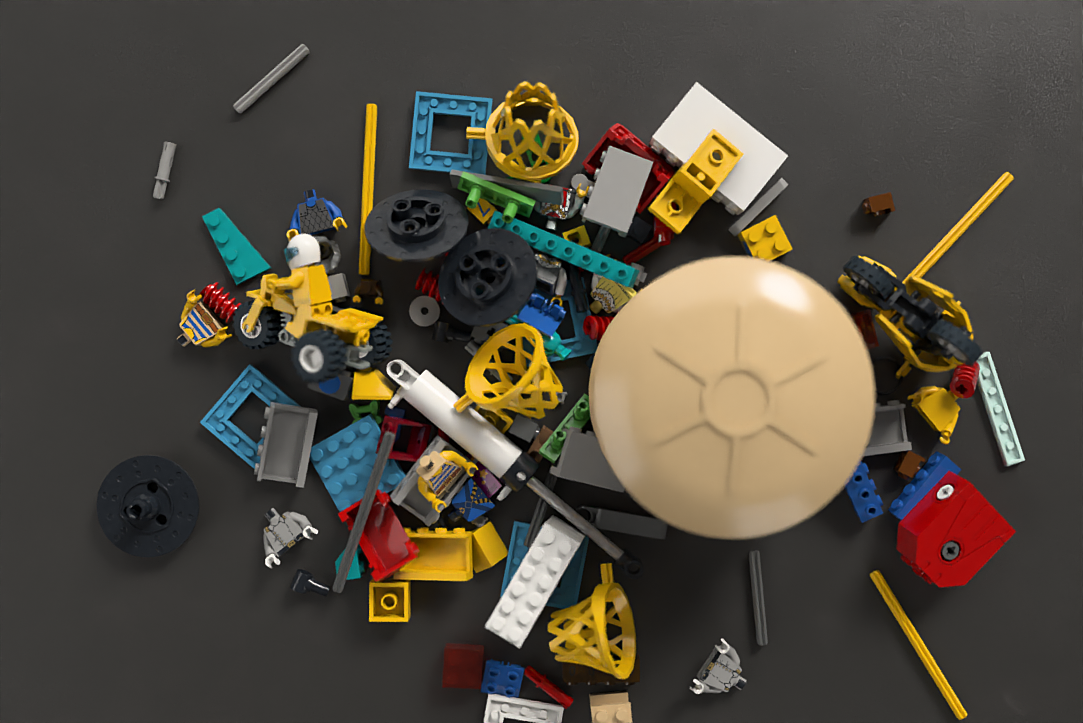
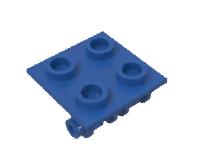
M532 293L517 320L536 328L539 332L551 338L567 311L557 304L553 306L554 302L547 305L549 299H546L543 303L544 297L538 293Z
M487 660L481 692L518 698L524 667H521V664H511L509 666L510 662L507 665H503L504 661L500 664V661Z

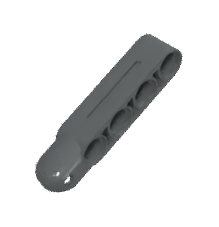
M585 505L578 506L575 509L579 515L598 529L658 539L666 538L668 522L660 517Z

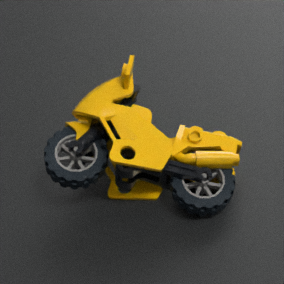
M852 256L843 267V271L847 274L846 276L842 274L838 279L837 283L840 285V288L860 305L871 307L879 312L875 316L876 322L905 355L903 357L905 363L896 373L895 377L897 379L901 375L905 377L911 370L910 364L928 372H943L955 368L956 364L962 365L965 363L968 366H973L983 355V350L974 341L966 311L960 306L961 302L959 300L957 302L953 300L954 295L916 276H911L905 283H902L890 268L867 257ZM932 302L945 310L941 314L937 313L938 308ZM905 337L911 340L913 344L911 345V343ZM918 349L922 351L919 356H916L914 353Z

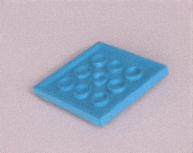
M372 414L311 447L309 458L339 512L363 499L378 455L376 450L381 433ZM387 459L377 488L378 490L388 493L394 490L406 476L397 459Z

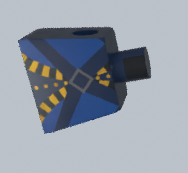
M471 477L451 501L455 509L448 516L454 523L462 517L470 522L492 509L496 503L487 497Z

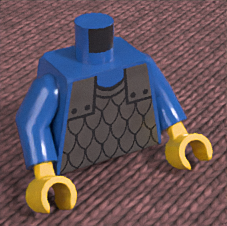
M315 189L304 191L306 202L298 204V209L294 211L290 230L287 232V238L290 242L299 233L311 236L334 229L339 232V226L343 225L346 229L347 225L341 210L332 201H327L325 198L317 199Z

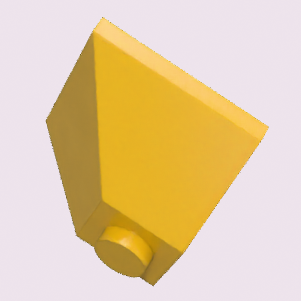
M357 368L355 370L352 399H392L396 386L377 368Z

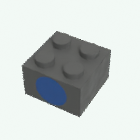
M342 370L343 373L337 376V378L319 384L309 383L307 388L344 401L350 400L353 390L354 373Z

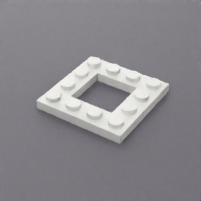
M488 693L484 723H503L504 717L535 723H561L564 707L562 705Z

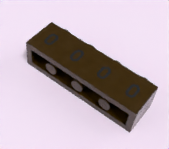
M611 655L613 661L621 660V657L618 655ZM636 655L633 670L626 679H617L612 674L590 666L562 662L563 683L577 685L578 682H586V685H596L597 682H605L606 685H615L616 682H624L625 685H634L635 682H640L639 655Z

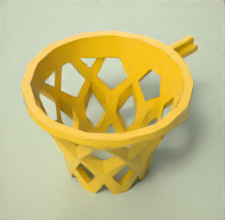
M528 82L518 84L514 92H508L505 102L490 115L486 128L467 127L466 131L467 139L486 140L488 154L500 170L511 177L527 181H539L557 175L569 166L579 144L578 131L573 118L558 105L555 94H551L548 87L539 82L534 86ZM525 89L526 92L521 95L520 93ZM540 105L551 109L547 126L539 120L535 121L531 129L528 130L524 121L520 119L514 123L512 121L511 111L521 106ZM555 118L560 127V133L554 130ZM506 119V128L502 129L503 122ZM500 121L498 133H495L496 126ZM564 122L570 132V138L563 137L562 124ZM519 129L524 139L516 147L514 132ZM539 130L546 135L542 148L534 140ZM501 140H509L513 152L508 156L501 152ZM551 142L560 143V156L555 161L546 155ZM564 144H568V146L566 147V149H565V151H564V153H563V146H564ZM528 149L539 156L532 168L525 167L520 156ZM516 158L517 161H518V163H519V165H518L517 163H515V162L513 161V159ZM542 160H544V161H546L547 163H549V164H547V165H544V166H540V167H539V165L541 164Z
M526 323L511 324L490 336L478 349L469 364L465 378L467 393L456 401L453 406L460 413L475 402L482 409L496 411L505 408L518 412L529 419L531 417L537 419L545 417L543 408L555 409L559 403L556 392L563 393V386L547 361L543 348V339L539 331ZM522 337H526L534 347L533 355L523 350ZM516 338L515 346L507 343ZM504 346L515 351V363H502L498 348ZM492 355H494L495 363H489ZM526 358L532 361L529 370L527 369ZM485 369L498 370L501 382L490 384L483 376ZM507 373L521 375L522 379L514 386ZM493 392L497 397L489 399L484 397L483 394ZM542 392H549L551 401H543ZM520 394H531V397L523 399ZM525 408H536L537 412Z
M612 563L600 564L602 584H598L595 587L593 595L576 605L555 611L550 615L554 620L548 623V632L558 637L549 642L551 651L558 653V655H555V660L558 662L582 664L612 674L617 679H626L633 670L636 657V632L633 613L623 588L618 583H614ZM606 602H613L614 606L605 614ZM616 612L618 614L620 621L612 618L616 614ZM566 621L563 625L564 630L557 628V626ZM611 623L622 627V634L609 641L606 638L605 625ZM566 640V642H565V647H566V649L563 648V647L558 646L559 644H561L563 641ZM621 640H622V650L615 645V644H617L618 642H620ZM609 650L621 657V660L613 661Z

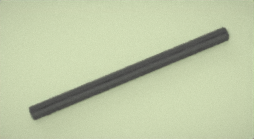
M385 432L332 588L334 592L341 593L343 591L395 438V434L391 432Z

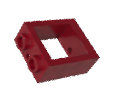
M385 416L376 454L379 452L385 432H391L396 436L398 424L412 426L407 451H392V444L388 458L416 462L426 450L432 425L417 420Z

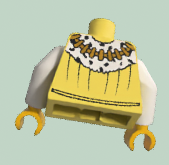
M594 273L591 282L593 291L590 295L595 301L589 307L595 314H598L602 309L607 313L612 311L618 313L641 290L636 292L633 288L631 289Z

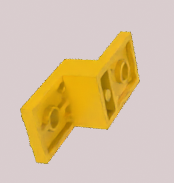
M713 128L692 156L675 173L648 210L675 233L679 234L699 207L717 190L743 156V153ZM713 152L720 155V161H716L713 158ZM671 202H676L679 205V211L671 208Z

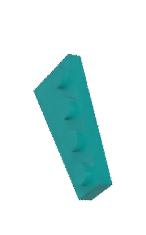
M218 208L202 216L236 285H240L272 268L222 209Z

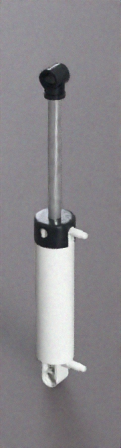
M399 359L388 363L386 369L388 375L401 385L396 391L397 393L390 400L388 407L393 409L404 398L496 475L506 485L497 496L499 501L506 498L511 491L518 493L527 485L615 559L614 564L628 578L638 579L642 576L644 568L640 558L634 556L626 548L622 551L533 476L540 467V464L524 450H521L470 406L459 413L453 404L460 397L429 371L425 370L419 375L404 361ZM394 363L401 366L399 374L394 373L392 370ZM631 564L639 566L638 570L634 572L628 568Z

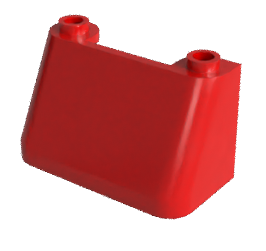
M616 123L609 128L582 162V165L589 174H595L597 168L601 169L603 164L600 162L603 151L607 152L609 146L652 161L651 170L635 212L641 213L675 174V171L628 129Z
M378 489L359 545L370 562L369 567L374 568V572L371 575L375 582H382L418 558L420 550L415 542H411L389 503L391 499L387 492H382ZM362 499L338 513L341 521H346L349 531L353 529Z

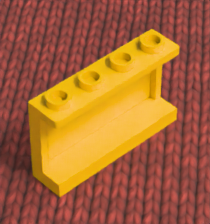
M403 527L411 542L416 543L420 552L418 553V558L393 574L395 580L468 581L473 578L472 531H465V528H454L453 531H447V528H435V531H429V528H417V531H411L410 527Z

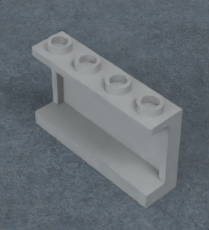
M609 146L608 151H603L600 159V162L603 163L601 169H596L593 177L596 180L595 186L590 185L586 196L590 198L588 204H583L580 214L583 215V222L588 220L619 232V236L625 238L653 162Z
M899 400L887 401L888 405L880 406V403H875L873 423L862 456L912 450L911 442L907 440L903 408H906V404L899 403Z
M270 402V408L266 407L264 414L267 424L262 426L261 437L264 438L263 445L259 444L257 456H261L260 463H256L254 469L257 481L268 479L296 483V487L304 488L318 414L317 409Z
M570 426V430L563 428L562 432H566V438L558 467L551 466L550 473L561 478L624 493L625 486L617 478L602 453L595 433L587 431L584 434L581 433L582 429Z
M438 435L390 495L394 503L398 506L399 504L421 519L428 527L438 520L440 514L432 508V504L418 490L419 476L416 470L420 466V459L423 456H429L432 451L441 453L442 451L451 450L460 456L464 455ZM472 467L469 471L474 474L475 468ZM466 471L462 473L449 489L450 492L446 493L441 499L446 503V507L441 503L438 504L437 509L440 512L443 508H447L450 505L451 498L455 493L461 491L464 481L471 477Z

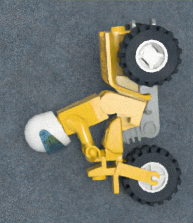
M308 234L294 236L290 240L288 248L284 249L286 262L292 270V275L278 278L277 274L263 275L260 283L261 289L246 293V296L256 300L239 305V308L235 310L236 315L232 319L234 320L232 327L235 328L234 334L238 336L237 340L240 343L243 342L244 347L257 350L273 346L280 341L293 346L291 350L293 353L291 361H294L293 368L297 369V375L302 376V380L305 382L309 381L311 384H319L337 378V376L343 373L342 370L346 369L347 365L358 369L379 365L389 358L390 354L388 352H392L390 344H393V341L389 337L391 333L390 331L387 332L386 325H382L383 317L353 308L340 310L334 315L331 314L333 310L330 302L332 294L323 264L315 265L320 262V246L318 241ZM285 289H293V293H286Z

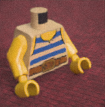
M194 289L186 296L187 302L179 324L184 333L177 340L183 347L191 341L196 346H218L225 339L232 337V334H226L228 327H224L205 303L200 301L197 303L202 298V295L200 294L196 297L194 295L196 290Z
M451 450L442 451L441 453L432 451L429 456H423L420 459V466L416 470L419 476L418 490L429 502H432V508L439 513L441 512L437 509L438 504L441 503L446 507V503L436 499V496L438 497L460 473L461 467H464L469 476H474L469 471L470 468L474 467L478 470V467L473 462L467 463L465 458Z

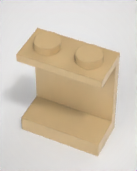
M628 691L589 694L592 723H632Z

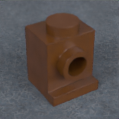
M891 192L868 197L863 200L862 208L864 214L873 213L874 216L885 214V210L886 214L895 211Z
M909 450L902 451L893 470L898 472L897 476L908 480L909 477L912 478L913 475L918 473L920 461L925 462L926 459Z

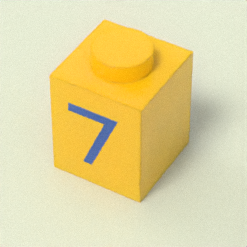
M481 198L476 208L467 207L468 211L484 226L487 223L490 224L495 210L497 211L488 201Z

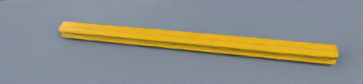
M376 104L366 105L359 252L360 275H369L371 246L365 235V221L373 209L377 124Z
M1009 172L1004 173L902 283H905L911 276L921 279L1014 180V177Z
M878 570L871 572V579L955 716L959 720L967 717L965 709L884 577Z

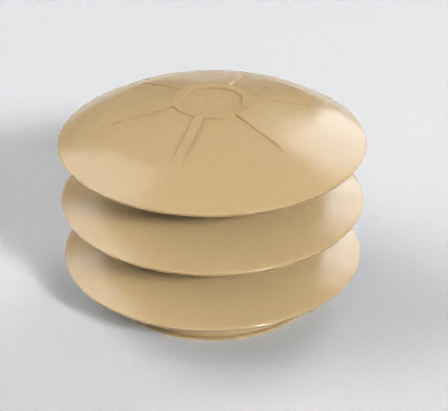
M720 257L691 263L667 273L637 293L620 309L603 334L594 356L589 381V408L595 436L598 438L606 460L628 492L644 507L670 524L689 532L718 538H750L778 532L801 522L826 505L851 477L863 455L873 423L875 406L874 381L867 350L858 330L840 304L823 288L795 270L777 263L746 257Z

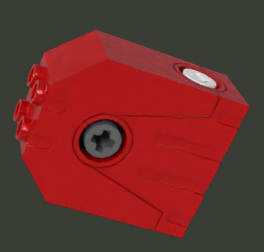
M948 471L939 483L898 523L897 550L902 554L900 558L908 566L910 565L912 571L920 578L922 577L928 584L934 583L938 587L962 586L987 563L1016 531L971 482Z

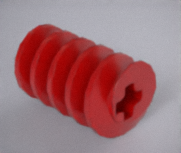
M425 267L416 281L415 289L419 290L422 288L423 294L429 291V297L432 298L436 295L435 300L438 302L441 300L438 289L439 275L437 274L435 277H432L433 271H429L426 274Z
M218 282L213 285H207L199 293V295H202L203 303H209L210 309L215 308L214 312L220 314L221 319H226L227 324L230 323L233 316L236 315L235 310L239 308L241 303L234 305L236 298L229 300V292L223 295L222 293L225 288L217 289Z
M587 316L583 323L584 334L588 335L590 340L597 339L600 341L614 317Z
M977 362L973 366H968L965 363L962 365L956 364L957 366L954 368L950 382V390L955 396L969 398L974 394L980 365Z

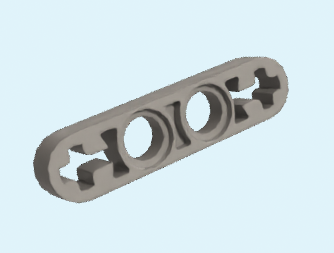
M783 178L779 179L728 230L734 236L738 235L788 186V183Z

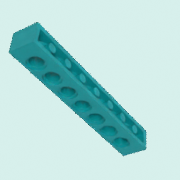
M495 210L488 229L497 228L514 232L533 248L626 287L633 288L639 274V270L518 219L514 218L512 223H506L502 220L503 213Z

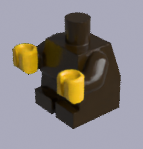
M361 279V284H358L354 291L353 302L360 303L361 298L370 299L371 297V299H375L376 304H383L381 280Z

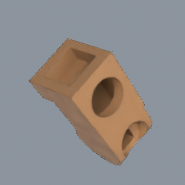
M544 425L527 451L538 463L543 458L539 454L540 448L554 432Z

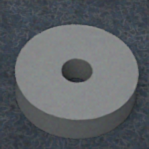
M420 296L411 303L409 314L417 325L431 326L440 317V306L435 299L429 296ZM423 308L428 309L426 315H423L421 312Z

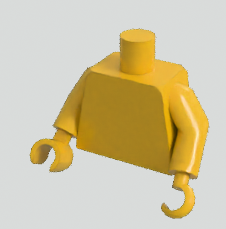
M921 387L913 395L908 396V400H914L912 407L918 410L934 431H942L943 437H940V441L945 445L950 442L949 437L953 433L959 416L960 407L955 402L959 397L955 396L951 390L947 392L941 387Z

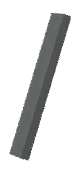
M451 170L452 188H458L463 171ZM467 172L503 188L510 189L520 195L527 196L537 202L561 206L564 202L563 187Z

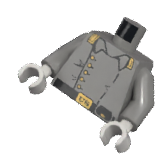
M274 508L264 514L271 523L263 529L265 532L263 534L264 549L267 557L265 564L271 569L273 561L279 565L280 560L276 558V555L279 557L304 537L312 540L311 532L318 533V530L312 527L306 516L289 511L280 516Z
M723 638L720 639L723 642L722 645H715L697 674L699 681L693 679L696 686L690 687V689L696 694L701 692H728L732 685L742 690L746 684V680L739 676L742 671L739 666L740 659L735 649Z

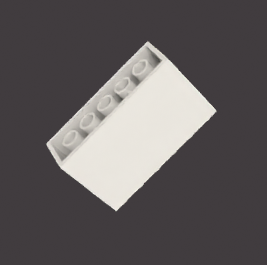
M696 82L653 135L649 142L650 148L659 155L661 153L665 156L668 164L673 167L676 165L680 168L714 128L739 149L743 156L711 198L717 203L721 201L726 206L725 209L732 215H739L756 197L788 155ZM713 152V158L716 161H720V155Z
M554 515L550 517L540 530L485 627L520 648L586 535Z

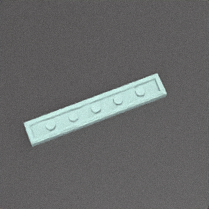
M984 352L977 361L980 365L977 383L1004 466H1010L1025 461L991 354L990 352Z

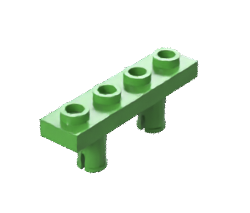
M464 171L457 188L469 193L465 202L469 208H476L480 198L504 207L505 211L502 220L506 223H512L516 213L529 218L536 202L527 196L520 195L510 189L503 188Z
M584 394L540 448L539 454L553 464L561 456L566 432H562L563 428L570 430V426L582 429L590 420L589 396Z

